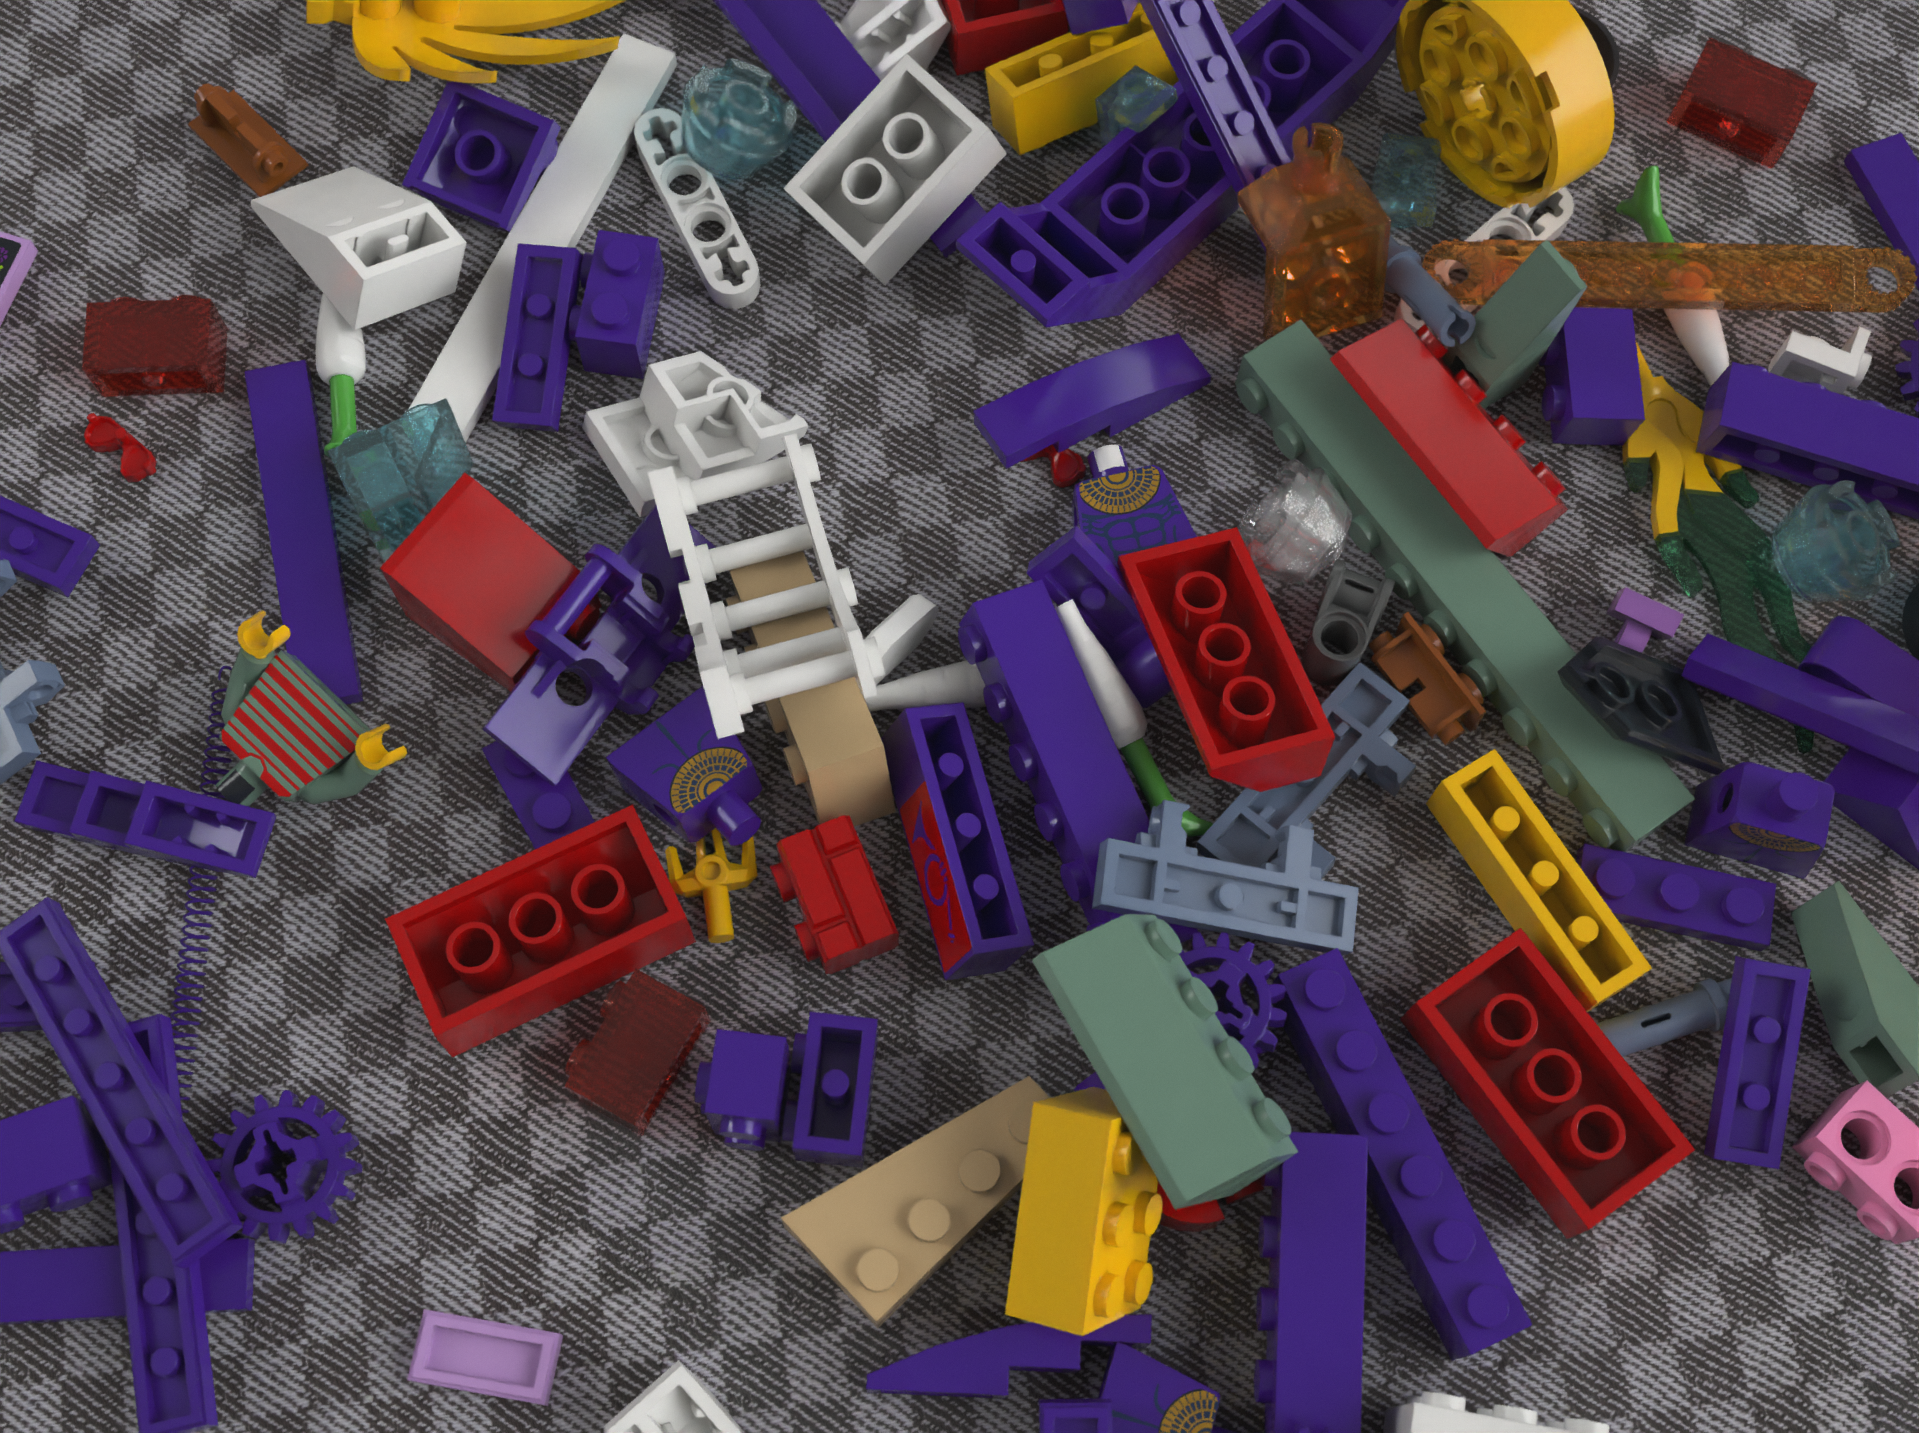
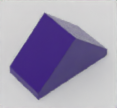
M1849 747L1823 781L1835 788L1833 806L1919 870V775Z

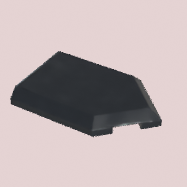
M1596 636L1557 671L1562 685L1613 739L1705 773L1719 775L1724 771L1723 762L1695 683L1681 676L1684 669L1603 637Z

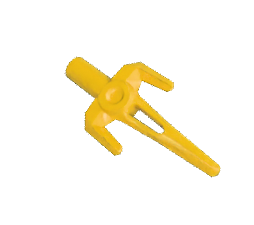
M715 828L711 831L715 852L706 855L705 836L697 841L696 866L688 873H683L676 847H667L665 854L669 881L674 892L685 898L703 896L708 941L710 943H725L734 939L729 891L748 887L758 876L754 836L742 843L741 864L732 863L726 857L721 834Z

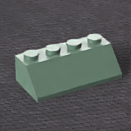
M1125 914L1042 952L1032 959V962L1174 1208L1179 1209L1233 1196L1298 1153L1288 1136L1291 1134L1289 1120L1275 1101L1265 1098L1251 1074L1254 1072V1064L1250 1055L1238 1040L1227 1035L1215 1015L1218 1011V1006L1213 994L1200 979L1192 977L1180 957L1182 945L1174 930L1164 920L1157 918L1156 915Z

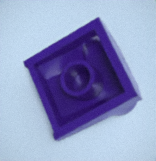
M447 81L402 186L465 217L491 228L510 232L538 177L543 175L557 154V136L561 127L548 117L469 84Z

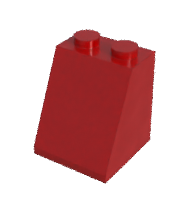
M465 472L380 567L401 608L409 619L510 692L536 660L535 657L540 652L527 639L525 631L534 620L542 621L580 573L578 568ZM597 593L564 635L571 642L573 639L577 641L583 639L596 624L601 607Z

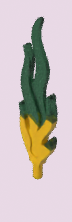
M1636 341L1645 420L1622 445L1623 467L1630 489L1634 493H1639L1647 483V471L1650 463L1653 473L1650 518L1654 541L1664 562L1678 579L1689 598L1697 596L1703 589V582L1697 567L1684 548V543L1700 561L1713 586L1719 604L1721 624L1726 640L1787 665L1773 648L1762 629L1753 599V586H1755L1761 592L1769 620L1780 645L1801 663L1811 649V646L1799 631L1785 565L1775 546L1761 528L1722 492L1709 475L1705 463L1712 469L1726 493L1743 508L1751 509L1759 501L1758 493L1747 480L1741 465L1696 452L1704 411L1676 392L1665 381L1663 376L1653 377ZM1793 724L1798 750L1800 753L1806 754L1813 747L1814 732Z

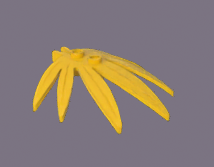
M306 0V23L326 24L331 21H337L351 25L352 43L358 61L369 73L385 80L410 82L411 69L408 66L410 65L425 74L443 80L460 83H496L497 71H489L471 66L445 53L476 61L511 65L551 64L601 55L616 50L620 36L601 39L560 40L496 34L528 32L563 25L597 14L626 0Z

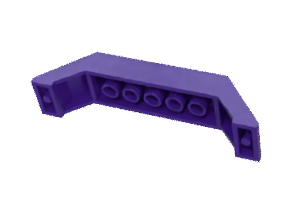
M1270 0L1230 35L1290 161L1359 99L1396 46V29L1399 17L1409 0ZM1178 81L1041 203L1007 208L1000 201L956 240V249L1047 328L1122 315L1242 205L1180 81Z

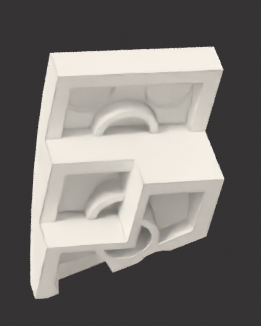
M699 351L649 364L639 398L586 411L582 428L639 517L648 515L656 504L647 472L673 466L676 478L689 476V480L694 481L766 462L785 450L782 441L784 436L797 433L799 440L805 436L808 424L797 414L788 419L761 401V390L744 379L732 376L725 366Z

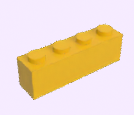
M1141 3L1136 5L1128 24L1072 35V32H1069L985 68L992 126L1019 155L1042 148L1061 137L1082 128L1090 127L1098 121L1128 108L1141 105L1147 100L1165 93L1179 81Z
M1493 749L1440 782L1426 802V805L1514 931L1522 928L1587 1012L1628 987L1652 969L1496 749Z

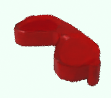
M90 413L87 416L89 424L84 432L85 444L96 453L123 450L120 472L129 483L141 481L148 475L151 476L156 472L157 461L153 453L114 419L107 416H96L94 413Z
M1053 444L1020 461H1030L1040 457L1048 458L1051 462L1053 483L1059 488L1069 487L1078 479H1083L1086 475V465L1083 464V459L1080 455L1068 448L1058 453Z

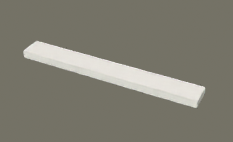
M623 33L619 40L618 48L612 52L560 143L554 160L544 171L407 412L412 422L463 443L467 442L497 388L518 243L576 247L635 142L634 129L637 120L641 115L654 108L677 67L675 53Z

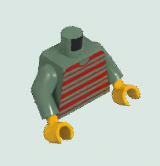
M263 610L257 612L242 622L238 628L237 636L241 648L230 673L221 712L225 727L222 729L219 738L241 760L215 785L216 788L230 802L250 806L268 787L284 801L298 802L302 799L304 802L313 805L357 795L384 767L405 758L407 749L405 746H401L388 752L382 744V736L385 731L391 728L389 724H383L374 729L368 727L295 655L281 650L274 657L273 650L290 638L291 631L286 625H282L268 636L262 629L261 624L266 612Z

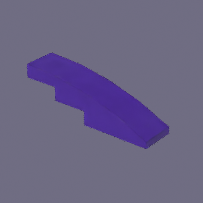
M1177 333L1132 344L1081 361L1028 383L974 410V425L1004 467L1008 469L1052 444L1057 452L1060 453L1104 429L1109 437H1112L1211 383V375Z
M37 760L14 822L25 828L89 844L256 879L277 816L272 812L147 780L143 784L92 770L88 774Z
M1152 1314L1124 1315V1317L1084 1336L1033 1322L997 1328L933 1346L867 1374L866 1390L867 1393L1006 1399L1009 1390V1371L1076 1374L1080 1370L1081 1346L1112 1347L1116 1342L1132 1348H1146L1151 1344Z

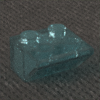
M446 398L433 404L416 405L407 410L400 419L375 430H362L353 433L341 445L328 450V454L355 510L384 563L464 472L469 475L473 466V460Z

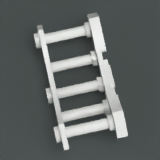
M797 433L782 438L787 455L785 457L690 481L689 476L676 478L673 466L647 472L670 557L674 558L683 555L690 580L678 583V588L690 633L695 644L694 650L718 739L745 732L741 715L754 712L752 707L754 704L855 677L863 697L869 698L878 695L874 679L885 676L882 658L875 637L863 639L861 630L851 612L850 606L857 605L858 601L849 568L837 570L811 487V482L821 480L812 444L800 446ZM794 481L806 524L708 549L707 543L694 546L686 515L698 513L697 506ZM813 548L822 581L724 607L723 601L710 604L705 583L716 581L715 574ZM829 605L837 626L833 629L737 654L736 648L723 651L721 641L733 638L732 631Z

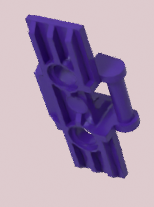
M656 504L617 554L606 546L593 544L585 554L587 564L542 621L534 620L525 631V635L540 652L536 655V660L482 728L483 731L551 786L557 785L614 707L628 715L646 714L659 697V694L651 687L670 662L685 661L695 648L691 635L685 634L683 637H679L671 633V630L685 613L678 583L688 581L690 578L684 556L670 557ZM689 524L694 546L707 543L708 549L716 548ZM642 578L651 582L655 587L657 602L651 600L645 594L642 587ZM601 589L611 597L612 603L591 628L580 645L576 646L564 635ZM561 672H573L583 680L586 687V696L581 705L571 706L559 698L556 692V680Z

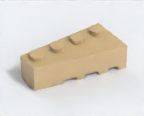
M800 551L729 570L735 595L726 598L725 602L729 606L815 583L816 581L804 552ZM825 606L736 630V633L738 635L748 631L752 645L744 647V651L748 652L835 627ZM855 677L764 702L775 734L785 731L790 746L783 748L790 774L795 785L804 783L818 824L825 823L842 815H850L855 827L896 812L884 745Z
M1028 1076L781 1217L782 1223L794 1239L878 1329L1022 1188L1033 1102L1050 1097Z

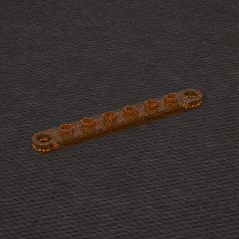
M1453 239V241L1443 240L1440 244L1432 246L1427 252L1422 267L1460 305H1485L1531 253L1546 240L1484 239L1483 242L1459 241L1457 239ZM1548 240L1563 258L1574 265L1579 277L1588 286L1575 307L1884 313L1899 307L1911 294L1917 280L1915 264L1911 265L1909 256L1905 257L1899 249L1894 251L1891 250V247L1887 246L1880 249L1879 247L1854 248V246ZM1443 260H1456L1464 265L1468 278L1462 284L1457 283L1456 286H1453V284L1449 283L1448 286L1445 285L1444 281L1441 283L1439 281L1440 278L1435 276L1436 271L1434 267ZM1873 267H1882L1889 270L1896 278V291H1891L1888 294L1887 292L1880 294L1877 289L1873 291V286L1871 284L1868 285L1869 280L1865 278L1868 273L1867 270Z

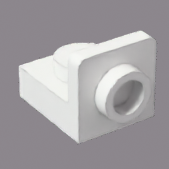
M1859 326L1842 349L1831 346L1821 338L1805 336L1792 331L1771 359L1768 371L1769 373L1799 382L1817 383L1827 388L1828 391L1842 394L1848 386L1856 389L1864 379L1872 360V355L1864 352L1871 331Z

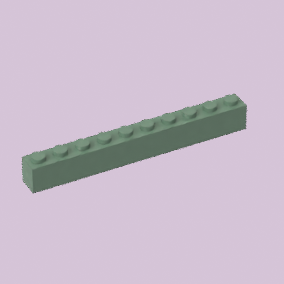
M1301 319L1243 355L1235 381L1236 390L1243 405L1251 413H1259L1273 430V438L1280 451L1288 459H1296L1310 476V484L1316 496L1325 505H1333L1347 522L1349 535L1357 547L1366 553L1371 552L1384 568L1385 577L1395 580L1393 592L1403 600L1409 599L1424 618L1423 623L1432 628L1441 640L1443 647L1448 648L1462 665V672L1473 680L1480 690L1482 697L1487 696L1502 715V723L1508 735L1518 745L1528 747L1542 765V773L1549 786L1560 796H1567L1581 813L1583 825L1587 833L1598 845L1604 848L1608 847L1609 849L1627 852L1674 819L1695 800L1694 796L1661 756L1613 739L1562 685L1557 671L1576 655L1574 650L1496 555L1483 546L1329 360L1332 356Z

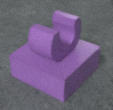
M1627 587L1616 592L1606 614L1624 622L1614 642L1641 653L1651 635L1661 640L1672 638L1684 614Z

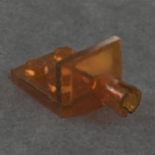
M1312 123V139L1309 148H1307L1308 130L1305 126L1300 127L1294 133L1292 139L1293 162L1274 167L1238 192L1239 205L1266 247L1263 337L1266 341L1300 319L1318 338L1382 318L1391 219L1351 159L1341 155L1343 151V135L1340 130L1330 124Z

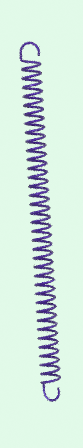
M226 665L221 667L218 674V680H221V672L223 671V669L232 670V668ZM227 688L218 689L211 693V697L215 702L210 704L209 707L214 713L208 716L212 724L207 727V731L211 736L205 740L206 744L210 747L204 750L205 756L209 759L202 763L207 770L201 773V777L206 782L199 786L200 790L204 792L202 795L221 798L225 797L220 792H208L202 787L206 784L216 785L220 781H211L205 778L204 774L209 772L227 774L230 771L227 769L209 768L205 765L206 762L214 760L222 763H231L233 761L227 757H212L207 754V751L211 749L232 751L227 746H214L208 742L209 739L219 738L220 734L212 733L210 731L211 727H225L224 723L214 722L211 718L214 715H221L222 712L213 709V705L218 703L224 704V700L214 697L215 693L227 691ZM192 866L189 868V871L195 876L189 878L187 882L193 888L186 891V895L192 900L184 904L185 908L191 912L183 915V919L189 924L181 928L187 937L180 940L181 945L186 947V949L178 952V955L185 961L178 963L176 966L184 973L175 977V980L182 985L173 990L181 998L172 1001L173 1006L180 1010L170 1014L172 1019L178 1021L173 1023L172 1027L200 1024L196 1021L176 1018L174 1014L202 1012L200 1009H190L175 1004V1002L182 1000H203L202 997L181 994L177 992L178 989L205 987L202 984H190L178 979L187 975H206L205 972L185 970L180 965L186 963H208L207 960H195L181 955L186 951H209L208 948L189 946L183 943L184 940L193 938L209 940L211 938L207 935H195L185 931V928L188 927L210 928L212 926L209 923L190 921L186 919V916L194 914L211 916L214 914L211 911H198L188 907V904L195 902L209 904L215 902L213 899L193 897L189 895V892L196 890L215 892L217 890L214 887H200L192 884L191 880L197 878L218 879L215 875L195 873L192 871L195 867ZM172 1029L173 1033L178 1034L174 1035L173 1039L198 1037V1034H188ZM174 1043L175 1051L197 1049V1047L194 1046H184ZM176 1057V1063H194L195 1059ZM177 1070L178 1075L194 1074L193 1072ZM179 1083V1088L192 1087L191 1084ZM180 1096L181 1100L191 1099L190 1097ZM182 1109V1113L190 1112L189 1110Z

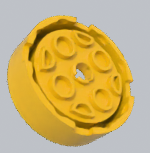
M1409 0L1405 4L1396 29V57L1404 92L1415 90L1427 117L1426 120L1419 123L1422 132L1440 159L1468 188L1482 198L1501 207L1511 208L1517 203L1528 204L1529 208L1595 168L1604 159L1609 150L1614 131L1615 114L1612 89L1597 45L1585 23L1568 0Z

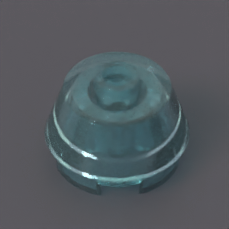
M727 59L724 67L708 69L706 64L703 65L698 74L688 80L683 90L681 141L688 155L699 166L722 178L742 180L753 176L788 149L792 142V129L797 118L796 107L792 99L788 102H783L781 97L768 86L773 78L769 73L745 61Z
M1843 480L1833 485L1820 484L1812 487L1778 522L1773 530L1771 545L1777 569L1789 588L1804 600L1810 602L1868 600L1874 597L1881 587L1893 582L1898 575V572L1890 568L1889 551L1900 546L1893 521L1878 499L1867 504L1855 493V482Z

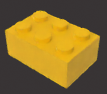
M1090 1087L1033 1102L1005 1315L1079 1336H1084L1124 1317V1315L1141 1309V1305L1149 1295L1153 1280L1152 1266L1150 1263H1147L1150 1236L1156 1231L1162 1213V1199L1156 1193L1158 1179L1106 1089Z

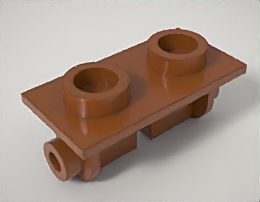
M207 83L196 90L194 100L197 102L196 109L199 115L188 123L189 128L258 197L275 192L309 166L307 161L234 89L228 93L221 86H213Z
M1406 612L1403 614L1396 630V638L1389 631H1385L1370 642L1368 646L1374 653L1371 661L1377 666L1390 685L1399 692H1402L1415 682L1419 683L1423 690L1409 699L1408 708L1427 731L1431 739L1439 737L1446 746L1466 731L1460 722H1463L1470 733L1477 728L1486 712L1482 707L1483 697L1473 680L1464 673L1457 675L1443 657L1445 654L1443 644L1432 628L1424 623L1419 626L1411 614Z

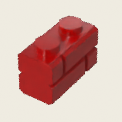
M842 815L819 824L812 830H804L781 839L776 843L780 862L770 866V870L783 903L795 899L804 921L793 926L807 962L819 958L825 974H833L858 964L861 960H868L899 946L898 930L850 815Z

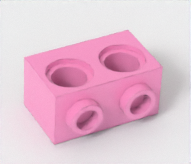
M1864 1081L1841 1092L1792 1148L1806 1160L1804 1162L1805 1169L1818 1183L1830 1190H1838L1858 1209L1856 1212L1858 1219L1870 1232L1884 1240H1891L1894 1244H1899L1919 1238V1128L1870 1082ZM1842 1128L1850 1130L1858 1138L1861 1147L1859 1158L1853 1157L1845 1150L1841 1141ZM1896 1176L1903 1179L1911 1188L1913 1202L1910 1208L1904 1205L1896 1196L1894 1190Z

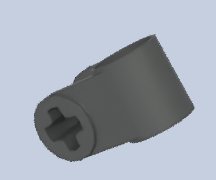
M1336 558L1317 604L1316 610L1318 613L1302 651L1301 661L1303 668L1311 679L1319 684L1339 685L1356 667L1368 646L1372 633L1375 632L1380 622L1395 580L1386 577L1380 582L1347 569L1345 561ZM1322 642H1337L1345 648L1348 654H1333L1324 647Z

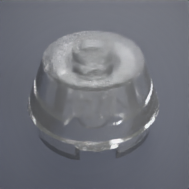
M1292 459L1280 467L1273 475L1276 480L1281 482V485L1274 486L1260 503L1253 499L1237 528L1259 575L1303 585L1312 580L1322 569L1326 570L1337 560L1346 544L1345 536L1350 528L1353 512L1322 468L1318 467L1311 470L1297 459Z

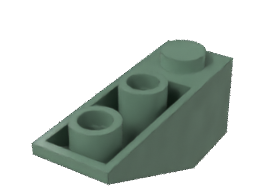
M1548 240L1542 242L1474 316L1476 325L1471 337L1461 345L1454 338L1455 347H1448L1449 351L1442 357V360L1455 375L1464 369L1479 384L1487 395L1479 403L1485 409L1527 382L1588 286L1579 277L1576 268L1570 261L1563 258Z
M1838 881L1792 911L1791 915L1808 969H1811V979L1833 1048L1859 1083L1864 1081L1870 1082L1887 1098L1919 1080V986L1841 882Z

